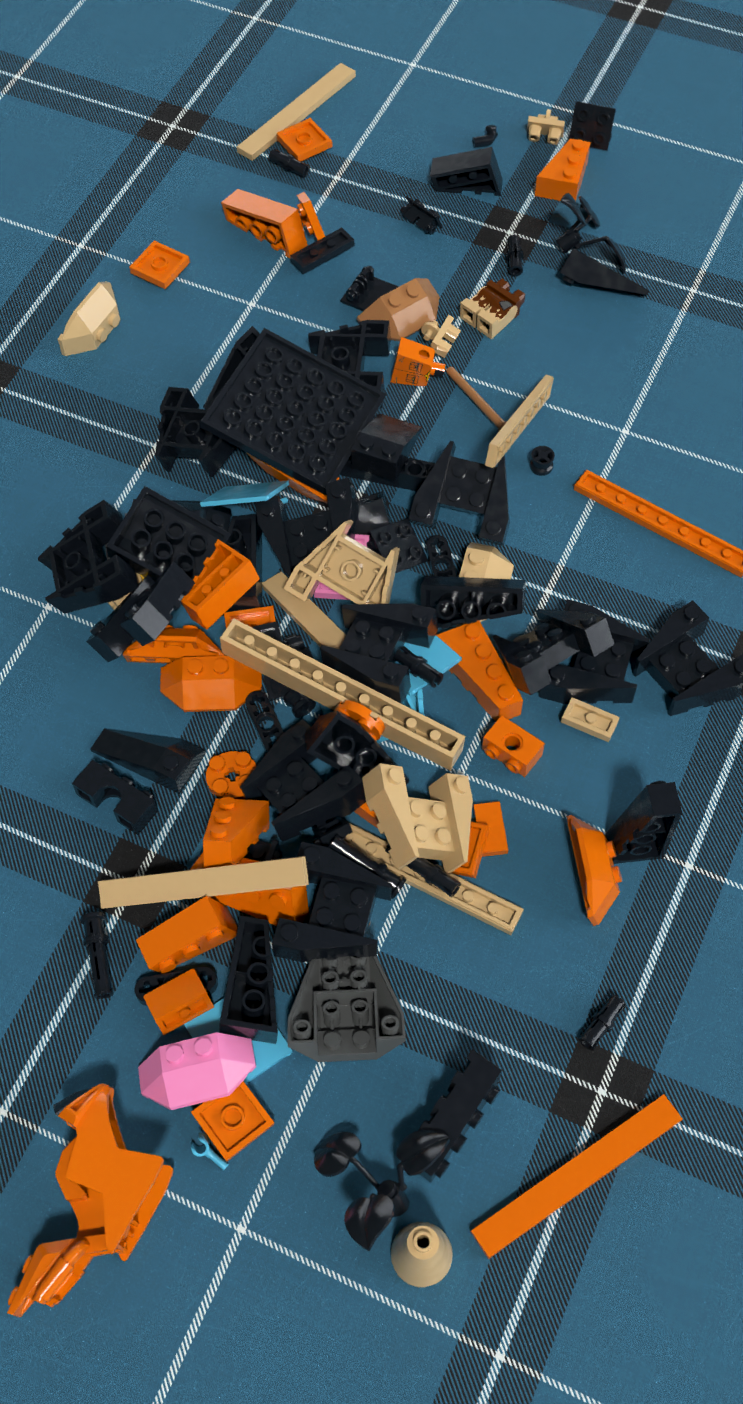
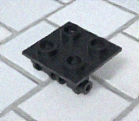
M576 101L569 140L571 138L591 142V148L608 151L616 109Z
M372 266L363 267L362 272L356 277L350 288L347 289L340 302L364 311L379 297L399 286L374 277Z
M408 518L369 531L372 538L367 542V548L377 550L382 557L387 558L390 551L396 547L400 549L395 574L429 561Z

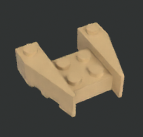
M345 521L294 568L283 589L306 601L312 598L321 582L356 604H389L400 549L396 547L390 551L387 558L382 557L347 536L346 534L354 521Z
M380 763L362 777L366 803L370 811L374 810L379 820L377 827L380 834L384 833L391 847L389 853L397 870H401L417 858L442 860L444 872L450 874L468 861L473 804L468 776L446 773L428 786L431 800L408 797L402 766Z

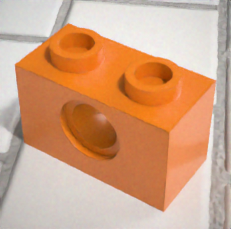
M501 715L483 737L482 750H484L488 757L498 759L504 763L511 772L519 773L525 777L543 755L545 743ZM507 746H514V747H516L517 749H516V750H509V749L506 748V747H507Z

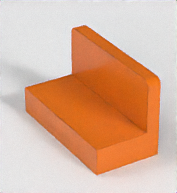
M195 969L188 970L144 995V1000L163 1036L214 1008Z

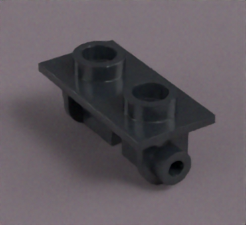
M408 196L406 197L408 205L403 206L400 210L403 218L413 224L419 218L416 226L427 234H433L436 231V226L441 229L443 228L438 213L432 209L427 210L418 199L412 200Z

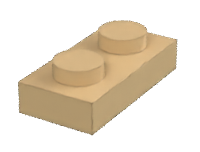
M572 697L562 716L561 723L609 743L620 717Z

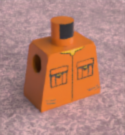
M401 337L390 382L424 387L427 385L430 375L443 378L446 364L433 362L435 354L433 348Z

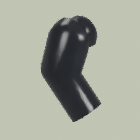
M488 125L486 126L484 136L473 137V147L491 145L498 136L496 126Z

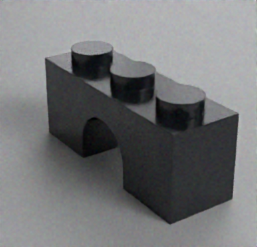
M92 760L72 782L76 794L96 808L107 798L117 797L121 799L120 803L113 810L116 820L137 835L141 833L158 812L155 798L151 793L146 790L141 792L135 788L133 782L124 776L120 778L115 775L114 771L105 763L100 765Z

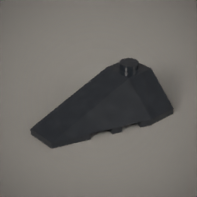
M383 491L357 499L359 513L355 524L356 533H369L371 530L391 524Z

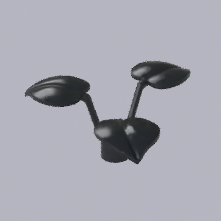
M566 193L560 203L565 204L577 216V221L570 229L557 238L563 251L567 253L575 246L579 249L586 245L605 241L617 254L622 265V275L625 274L626 262L624 255L608 236L580 243L583 237L579 230L591 220L597 228L600 227V222L589 203L582 196H579L580 207L585 209L588 214L585 220L576 201L569 193Z
M418 1130L406 1136L396 1151V1155L401 1161L397 1165L399 1183L385 1180L379 1184L354 1157L360 1151L362 1144L359 1138L351 1132L332 1134L318 1146V1149L315 1151L314 1165L321 1175L326 1177L339 1175L345 1171L349 1162H351L378 1191L377 1195L372 1193L369 1198L360 1197L355 1199L346 1210L344 1216L346 1229L358 1245L370 1251L374 1242L387 1228L392 1218L401 1216L407 1211L409 1199L403 1192L407 1189L403 1170L410 1176L418 1175L427 1170L447 1147L450 1141L447 1135L429 1130Z

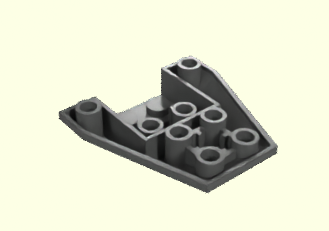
M347 956L337 957L335 960H327V958L311 959L288 1017L289 1048L317 1062L376 1060L406 1041L404 1012L377 956L359 958Z

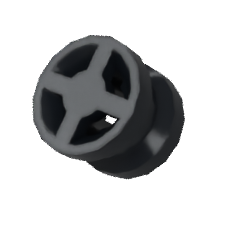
M547 446L535 447L531 453V471L539 476L548 475L553 469L554 451Z
M293 689L284 697V703L292 708V713L296 718L306 716L316 706V701Z

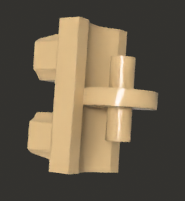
M547 109L546 115L538 114V117L529 116L527 130L529 141H539L542 134L548 135L547 142L549 144L557 145L560 138L564 136L565 121L558 120L556 116H551V109Z
M450 315L447 316L441 328L438 327L437 321L425 322L421 328L424 334L423 338L426 341L433 339L429 347L433 348L435 353L445 358L452 345L442 338L444 337L454 343L461 331L451 324L454 318Z

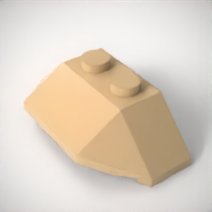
M98 282L73 311L65 325L64 333L60 334L58 338L62 355L69 356L97 349L106 340L113 328L118 326L120 316L110 282Z
M471 542L467 546L459 577L511 579L514 565L495 547Z

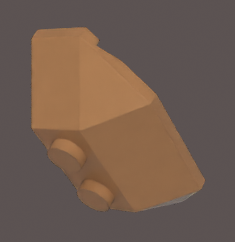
M415 278L379 297L356 319L358 322L365 320H389L391 340L400 341L401 337L407 338L420 331L425 322L436 321L440 296L428 279Z

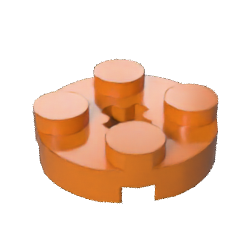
M345 700L342 704L340 701L334 710L359 722L375 741L380 739L385 731L383 721L379 717L375 721L370 716L372 711L360 703Z
M229 751L212 757L206 771L209 791L219 798L231 797L245 800L246 798L240 787L256 768L255 761L251 759L247 752ZM231 772L240 775L235 778L236 781H230V778H226V776Z

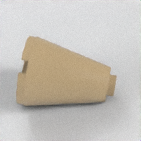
M415 1222L405 1226L396 1235L391 1247V1260L397 1275L407 1284L418 1288L434 1285L446 1276L451 1267L453 1252L450 1240L436 1225L428 1222Z

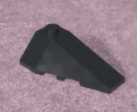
M575 248L572 249L560 273L564 274L562 279L571 284H574L576 281L582 284L645 295L649 292L648 289L620 275L611 268L600 264L597 260Z
M339 711L321 715L305 734L306 752L338 770L349 765L362 778L380 763L397 766L359 722ZM404 773L405 782L407 785L409 783V778Z
M103 729L90 748L91 752L178 794L181 793L206 754V750L183 739Z

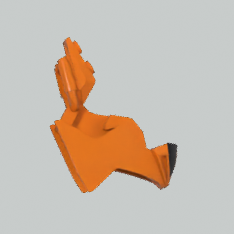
M102 1083L75 1092L53 1105L56 1116L76 1130L77 1134L62 1151L55 1176L65 1199L70 1202L74 1210L79 1228L76 1238L40 1244L34 1254L29 1255L22 1269L24 1277L19 1287L16 1286L9 1297L8 1305L10 1308L7 1312L8 1314L21 1317L35 1301L50 1307H54L55 1304L58 1305L85 1274L84 1270L95 1256L118 1253L121 1260L126 1261L167 1191L174 1169L169 1165H163L164 1159L161 1156L126 1149L113 1104L114 1088Z

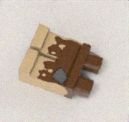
M500 279L496 283L489 280L486 286L482 287L470 300L466 298L460 303V318L474 328L477 326L478 331L493 339L513 318L519 315L520 306L525 302V293L519 289L510 293V285L504 279Z

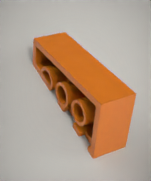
M240 189L235 190L221 202L228 222L245 232L250 230L255 238L261 242L264 239L270 242L271 248L276 251L280 249L285 251L286 257L290 258V255L308 246L297 208Z
M479 620L475 623L464 624L436 635L462 657V661L449 669L451 674L454 673L459 678L462 686L467 691L470 690L477 698V702L495 721L501 715L508 720L521 715L523 699Z

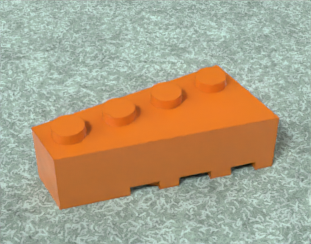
M203 853L190 870L204 868ZM242 858V860L238 864L259 861ZM306 886L210 896V898L259 919L268 920V923L277 926L279 918L303 923L309 914Z

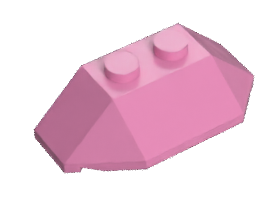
M215 1032L160 1046L138 1067L141 1094L143 1097L149 1098L169 1110L230 1096L244 1081L249 1072L256 1068L253 1043L251 1038Z

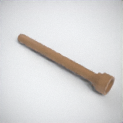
M448 367L446 373L497 426L499 432L507 421H504L454 367Z

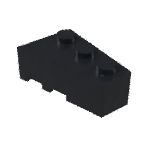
M492 147L432 158L430 177L436 192L462 193V191H474L476 195L488 192L495 193L494 196H501L503 178Z

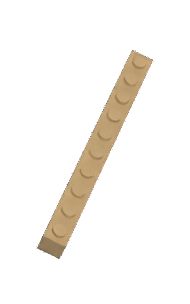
M234 618L220 637L223 654L333 711L340 701L343 704L345 700L355 701L364 705L372 711L370 716L375 721L378 717L383 721L385 731L382 736L450 771L463 751L466 736Z

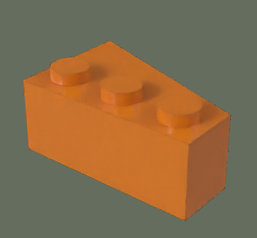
M570 138L538 174L535 196L561 201L562 197L569 193L576 201L588 163L591 142Z
M219 539L214 544L216 549L211 557H206L203 562L205 567L199 576L194 577L193 581L195 584L181 600L190 618L206 630L260 579L248 558Z
M231 797L215 799L203 838L204 868L234 865L242 860L247 854V848L259 841L258 836L262 832L269 830V801L241 800Z
M205 896L136 939V942L148 968L159 973H167L176 968L177 965L235 938L238 927L227 906Z

